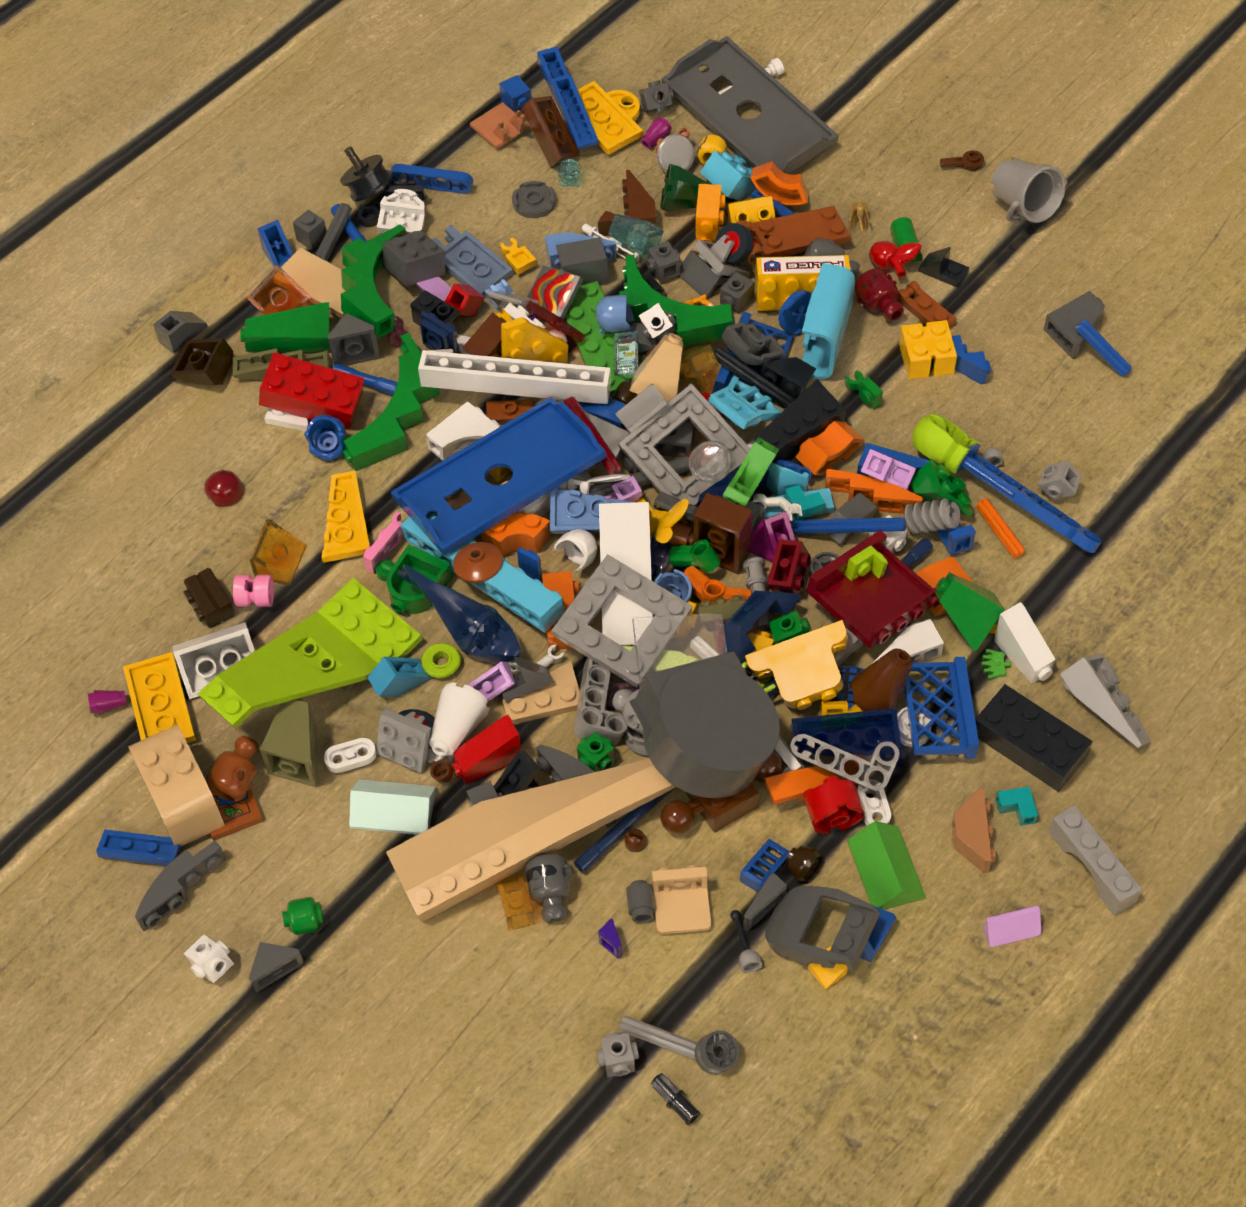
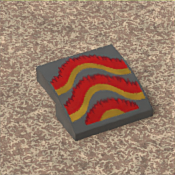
M542 266L527 297L539 301L536 311L543 312L549 317L564 319L583 279L560 269Z

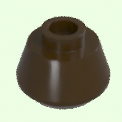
M800 846L796 849L794 847L786 858L788 862L787 868L797 881H806L815 870L820 860V854L815 848Z

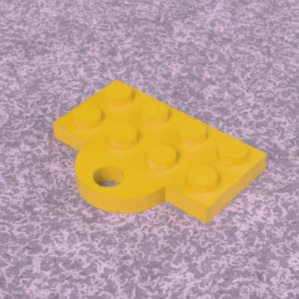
M595 81L577 89L599 141L598 145L607 155L643 137V130L635 123L640 114V103L634 94L624 90H613L606 93ZM626 102L632 103L631 105H623Z

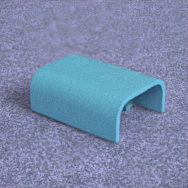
M822 263L802 328V334H805L802 346L805 347V352L802 360L816 368L812 376L815 379H827L833 373L851 312L855 286V276L849 269L827 263Z

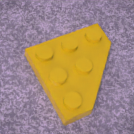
M523 317L501 324L502 358L568 363V344L560 337L553 336L549 331L538 325L535 326Z

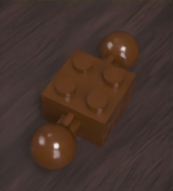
M773 751L750 785L732 796L706 798L685 792L691 801L686 803L681 800H674L663 807L660 815L663 827L672 834H683L692 827L695 816L701 814L715 833L755 810L759 806V792L752 783L756 781L765 783V778L782 774L783 762L781 757Z

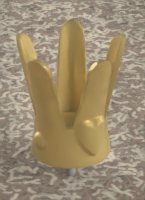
M859 200L851 204V215L848 223L851 220L849 229L850 232L854 231L857 219H859L861 230L865 233L867 230L866 217L868 223L871 224L867 214L869 211L868 204Z

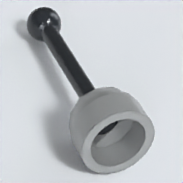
M733 910L730 913V917L735 921L744 950L739 956V965L743 973H752L762 967V961L759 954L748 947L740 922V911Z

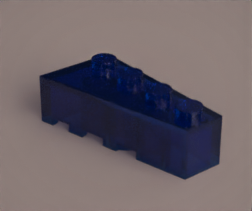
M896 708L791 719L792 739L798 734H806L868 762L878 744L881 742H892L899 749V758L895 766H901L903 754ZM805 738L795 742V746L798 747L797 752L800 753L806 750L815 755L816 750L820 747L818 743H815L814 748L808 746L807 739ZM883 746L879 751V756L883 761H890L894 756V751L890 746ZM823 749L819 754L834 757V753L830 749Z

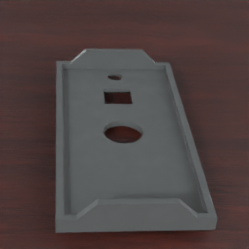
M728 36L719 41L709 39L677 60L671 72L661 78L662 84L668 83V87L672 88L673 95L717 136L724 139L725 143L752 168L773 161L782 172L791 174L838 141L839 135ZM707 66L709 70L707 72H700L699 68ZM724 76L734 86L720 95L709 84ZM751 102L761 108V114L754 119H743L737 114V108L741 104Z

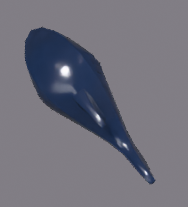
M406 564L402 567L404 571H398V575L402 579L419 589L429 599L450 635L465 654L491 664L511 662L515 660V656H521L522 646L516 633L496 609L436 583Z

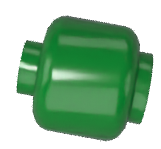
M313 897L290 900L287 904V911H282L284 927H290L294 935L315 932L319 929V924L323 923L320 902H315Z

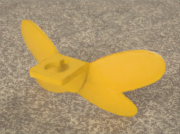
M640 497L635 503L646 501ZM688 499L679 501L669 511L653 510L649 505L650 534L654 533L656 541L661 544L667 543L673 535L671 527L676 522L689 523L682 518L689 505Z

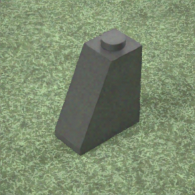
M1088 291L1047 314L1044 331L1072 359H1075L1087 343L1076 330L1077 325L1081 321L1087 320L1096 329L1102 319L1105 305L1100 298L1096 297L1091 291Z

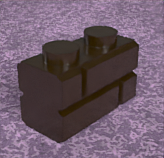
M207 568L198 572V575L194 574L184 580L186 590L183 591V594L189 604L194 603L197 607L193 610L199 622L205 621L208 628H212L220 624L221 621H226L235 616L233 605L211 568Z

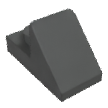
M515 656L514 658L521 673L513 675L515 684L503 691L502 695L505 702L553 681L545 666Z

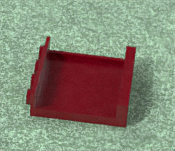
M881 530L810 575L806 592L838 621L843 620L844 626L870 649L878 643H885L894 632H901L913 619L918 620L926 610L931 607L935 608L940 604L935 594L936 588H932L884 546L887 535ZM870 545L888 561L884 575L881 578H877L871 571L865 576H858L852 581L844 575L849 559Z

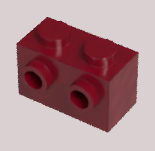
M778 540L772 567L767 579V585L772 592L800 595V591L804 590V576L806 568L810 567L811 555L803 542Z

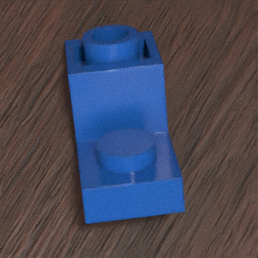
M952 336L957 354L955 370L981 385L985 384L987 374L991 372L989 360L985 359L984 351L967 353V346L962 344L961 336Z

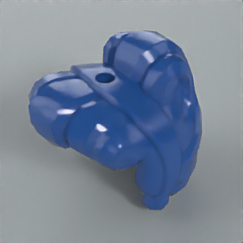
M319 415L309 422L304 433L309 443V452L327 462L341 457L342 451L345 450L343 440L347 439L344 424L339 419L329 415Z

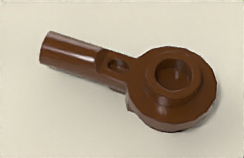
M974 150L967 151L963 157L940 159L941 168L957 166L970 171L978 170L984 163V156Z

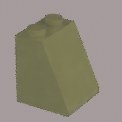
M301 698L281 703L260 747L267 772L270 775L317 787L316 727L309 704Z

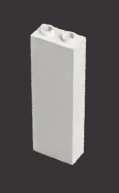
M649 502L599 504L600 561L602 562L606 555L609 554L651 580ZM614 590L602 606V634L621 646L633 647L652 621L653 613Z

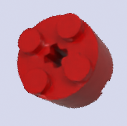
M830 776L824 779L822 785L808 789L803 793L814 831L817 833L830 834V828L838 826L840 831L846 830L859 823L863 819L862 813L865 814L855 783L851 780H839L838 776Z

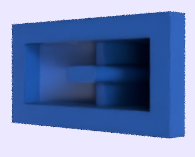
M275 220L257 228L262 250L275 270H278L290 259L293 252L279 220Z

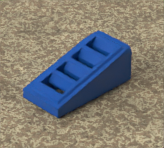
M768 839L743 868L739 881L759 892L771 873L778 874L785 864L790 851ZM771 848L781 854V857L778 858L768 852ZM763 857H768L769 859L774 861L775 864L773 865L769 863L768 861L764 860ZM760 863L770 870L767 872L759 867L758 864ZM755 870L764 877L761 879L757 875L753 874V871Z

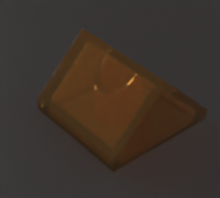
M276 265L246 298L260 312L266 315L300 308L311 296L282 268Z

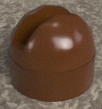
M439 760L432 765L430 774L437 782L447 783L453 777V769L446 761Z
M639 829L629 830L625 835L626 848L631 852L642 851L646 846L645 834Z

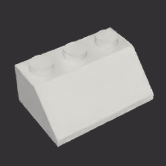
M246 623L172 646L189 699L198 697V693L214 677L255 651Z

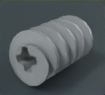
M943 498L941 502L933 500L932 503L925 501L923 504L921 502H917L915 505L907 504L905 507L906 526L909 532L915 534L946 530L948 528L955 529L960 523L959 506L956 502L950 503L946 498Z

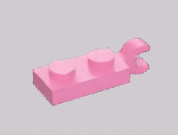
M396 512L393 515V522L380 532L375 543L364 552L363 558L366 570L373 574L376 573L375 567L377 563L381 560H386L403 540V532L400 526L403 522H399L401 520L400 512Z

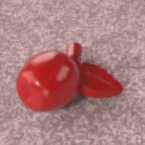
M879 241L870 248L869 258L874 266L883 271H889L894 268L897 276L901 278L906 275L903 264L915 259L922 245L919 243H907L898 248L891 242Z

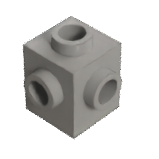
M1064 461L1044 467L1038 486L1051 500L1075 495L1082 475L1069 461Z
M614 1032L600 1039L601 1049L596 1050L599 1066H605L607 1078L624 1076L635 1072L634 1060L639 1059L636 1042L630 1043L628 1033Z

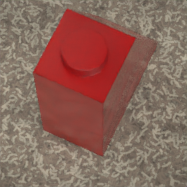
M509 714L497 720L454 751L455 762L451 763L457 778L461 776L465 785L507 767L518 751H521L519 733Z

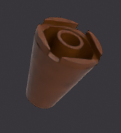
M892 649L852 679L849 686L854 694L852 698L861 710L874 716L877 713L888 716L896 709L913 665L910 655L905 650Z

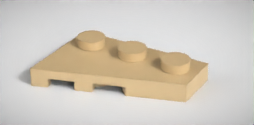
M571 661L549 673L553 682L505 702V699H502L505 714H509L514 725L577 709L580 691Z

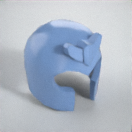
M627 295L606 296L598 302L595 312L597 323L601 327L599 330L600 334L634 329L628 323L635 320L632 309L626 300Z
M674 569V573H660L655 579L654 583L685 602L690 601L692 586L688 577L683 572Z

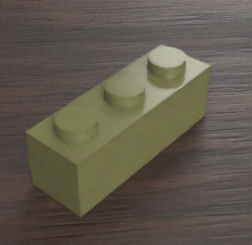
M735 595L730 599L718 598L713 602L709 600L701 601V604H697L700 622L704 623L731 618L745 602L744 596Z

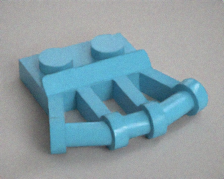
M733 376L727 387L712 393L708 399V402L718 412L723 413L736 426L742 429H746L751 425L754 427L760 421H773L782 413L780 409L774 406L769 396L762 395L756 386L751 387L739 381V378Z

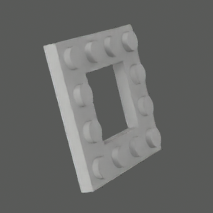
M692 383L618 445L659 492H664L680 500L688 499L689 503L694 506L703 500L706 493L711 494L736 473L750 451L746 443ZM689 419L719 454L684 482L654 447Z
M607 554L554 626L551 635L637 688L644 679V675L649 672L692 611L693 606ZM614 590L655 615L630 651L589 626Z

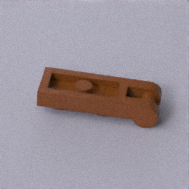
M916 281L909 283L905 290H899L897 301L925 325L927 322L947 320L949 329L956 325L957 318L926 294Z

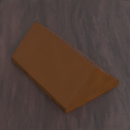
M552 96L530 99L522 108V111L550 168L579 156L580 152Z

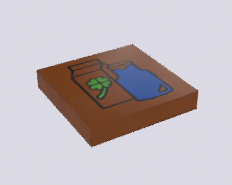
M251 789L238 802L222 799L212 793L225 826L210 832L213 841L263 822Z

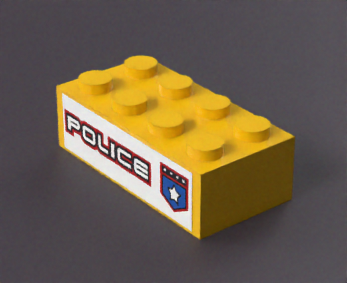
M849 255L756 258L757 311L780 310L786 299L796 291L806 290L812 293L815 289L822 263L842 266L850 270Z

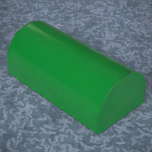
M901 217L891 223L890 232L893 242L898 248L907 243H918L910 218ZM921 250L911 262L922 261Z

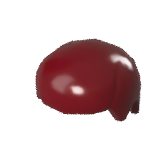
M220 470L212 473L206 479L204 491L208 499H211L215 506L226 507L236 503L242 497L243 486L235 473Z

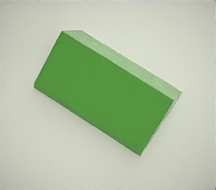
M874 821L847 840L870 904L886 910L925 899L926 896L898 826Z

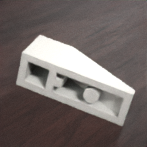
M931 619L923 622L917 621L907 627L875 661L892 649L898 648L905 650L912 658L913 663H923L940 657L944 642Z

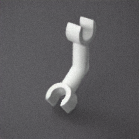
M756 494L753 497V502L763 503L758 505L764 507L765 510L767 507H781L784 511H787L790 521H793V513L803 516L801 505L791 504L784 497L767 498L763 494Z
M552 645L548 649V654L536 663L546 668L552 663H561L564 659V652L558 656L552 655L556 651V645ZM516 660L508 662L513 673L520 672Z

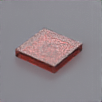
M531 300L527 304V310L574 340L582 342L586 336L559 316Z

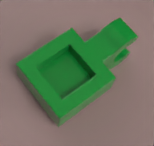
M856 370L854 374L856 380H851L848 376L845 377L846 387L852 390H859V397L863 403L868 404L873 410L881 406L883 391L868 376L864 378L863 374Z

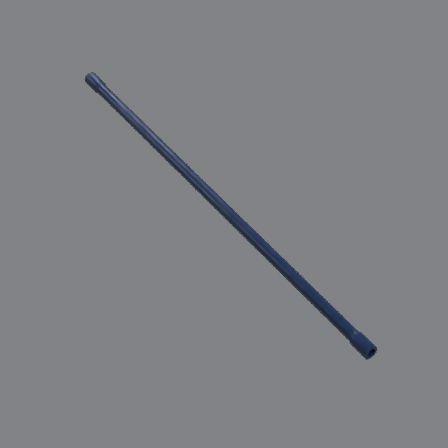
M922 538L908 551L901 561L911 568L933 549L932 543L928 539ZM775 677L763 687L764 689L771 684H775V689L767 693L770 698L779 691ZM670 791L628 812L603 837L585 850L573 862L575 867L583 874L587 872L612 845Z

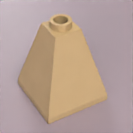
M670 333L662 338L634 372L630 387L631 392L640 394L653 384L667 402L677 396L683 341L680 336Z

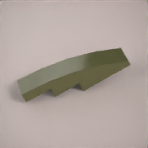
M278 349L233 357V377L263 380L273 352L279 353ZM303 350L282 354L330 368V355L328 351L305 355Z

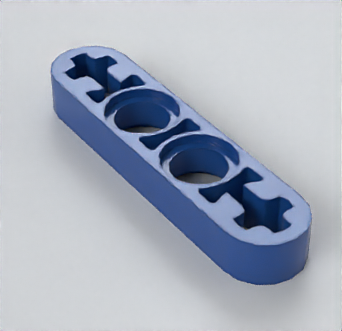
M394 164L390 170L393 174L392 183H394V180H401L402 174H407L408 180H416V185H423L424 189L466 194L471 191L473 185V177L465 172L406 164ZM416 175L422 176L425 179H419ZM437 178L444 179L446 182H441Z

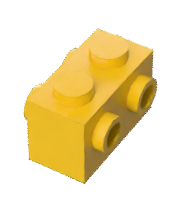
M772 196L725 204L728 224L738 222L739 215H741V220H746L748 223L775 218Z

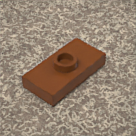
M533 399L486 402L487 417L490 420H495L499 425L506 424L534 407Z

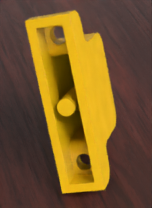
M843 620L745 655L754 676L759 679L774 676L785 704L790 708L802 710L810 707L812 702L817 700L827 701L833 699L842 690L843 680L834 659V653L842 651L847 647L849 637Z

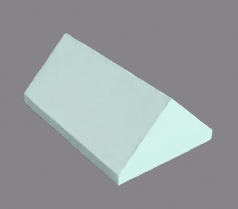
M359 779L350 792L349 827L351 829L418 835L430 828L436 786Z

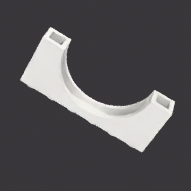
M467 401L426 434L428 449L441 460H445L496 430L500 425L495 420H490L486 417L479 407H474ZM566 481L558 486L559 489L567 490L568 482ZM550 492L515 513H529L543 517L550 511Z

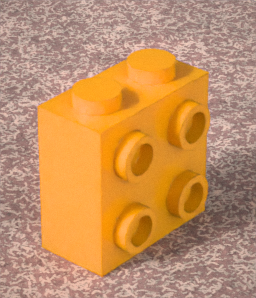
M699 184L696 209V242L698 239L715 243L716 236L722 228L720 225H723L725 222V210H721V208H725V194H721V185Z

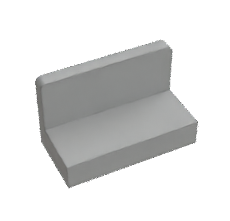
M651 384L617 411L615 415L627 430L632 433L668 404V402L656 387Z

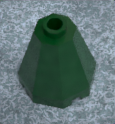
M669 164L664 179L665 186L662 189L660 208L670 211L697 208L699 184L710 183L678 165Z

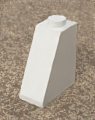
M1020 602L1001 613L994 642L1031 684L1049 678L1053 673L1056 659L1024 605Z

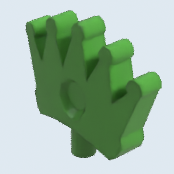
M986 649V654L989 655H983L982 660H986V662L983 661L981 667H986L983 670V674H991L988 675L987 680L1005 677V667H1011V662H1004L1005 653Z

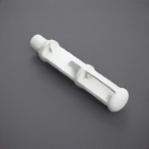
M587 223L583 225L582 231L588 234V236L616 241V252L619 250L627 256L634 255L636 262L640 260L641 253L634 250L614 237L608 239L599 234L598 227L596 226L592 227ZM623 244L624 246L628 247L629 249L635 251V253L633 254L632 252L628 251L627 249L621 247V245ZM617 252V254H618L619 256H621V257H623L624 259H626L623 255H621V254H619V253Z

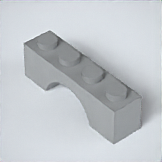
M1074 805L1053 817L1049 834L1064 853H1073L1085 864L1095 881L1098 896L1115 916L1134 905L1139 898L1142 888Z

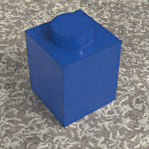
M518 75L499 83L501 100L512 111H521L531 99L530 88Z

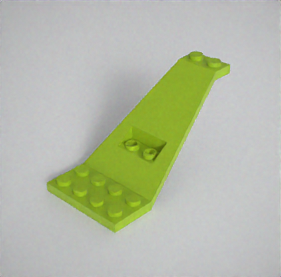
M352 578L316 613L219 673L198 695L236 729L255 710L368 680L367 677L383 657L404 658L423 638L421 634L355 578ZM310 648H314L311 653H307ZM331 663L328 668H324L325 664Z

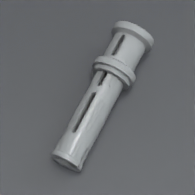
M761 557L748 558L743 562V568L746 570L748 578L746 580V587L751 590V595L754 591H766L768 578L764 575L765 560ZM769 611L756 621V630L768 631L771 629Z

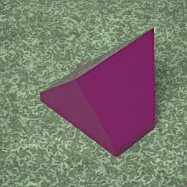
M787 511L763 519L751 534L752 554L773 563V556L779 539L796 541Z

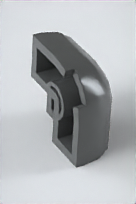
M744 322L730 325L722 334V340L744 364L762 365L767 361L778 360L785 353L772 335L763 337L753 323L745 325Z

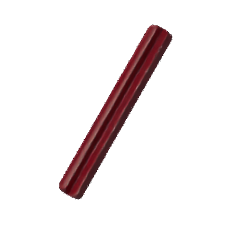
M571 396L565 399L564 404L590 428L598 444L606 451V458L601 460L609 474H619L622 469L621 464L576 398Z

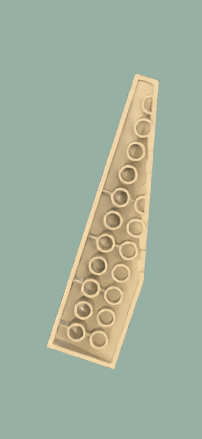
M648 758L481 801L386 851L417 916L421 922H424L524 869L526 863L533 857L552 854L676 786L666 780Z

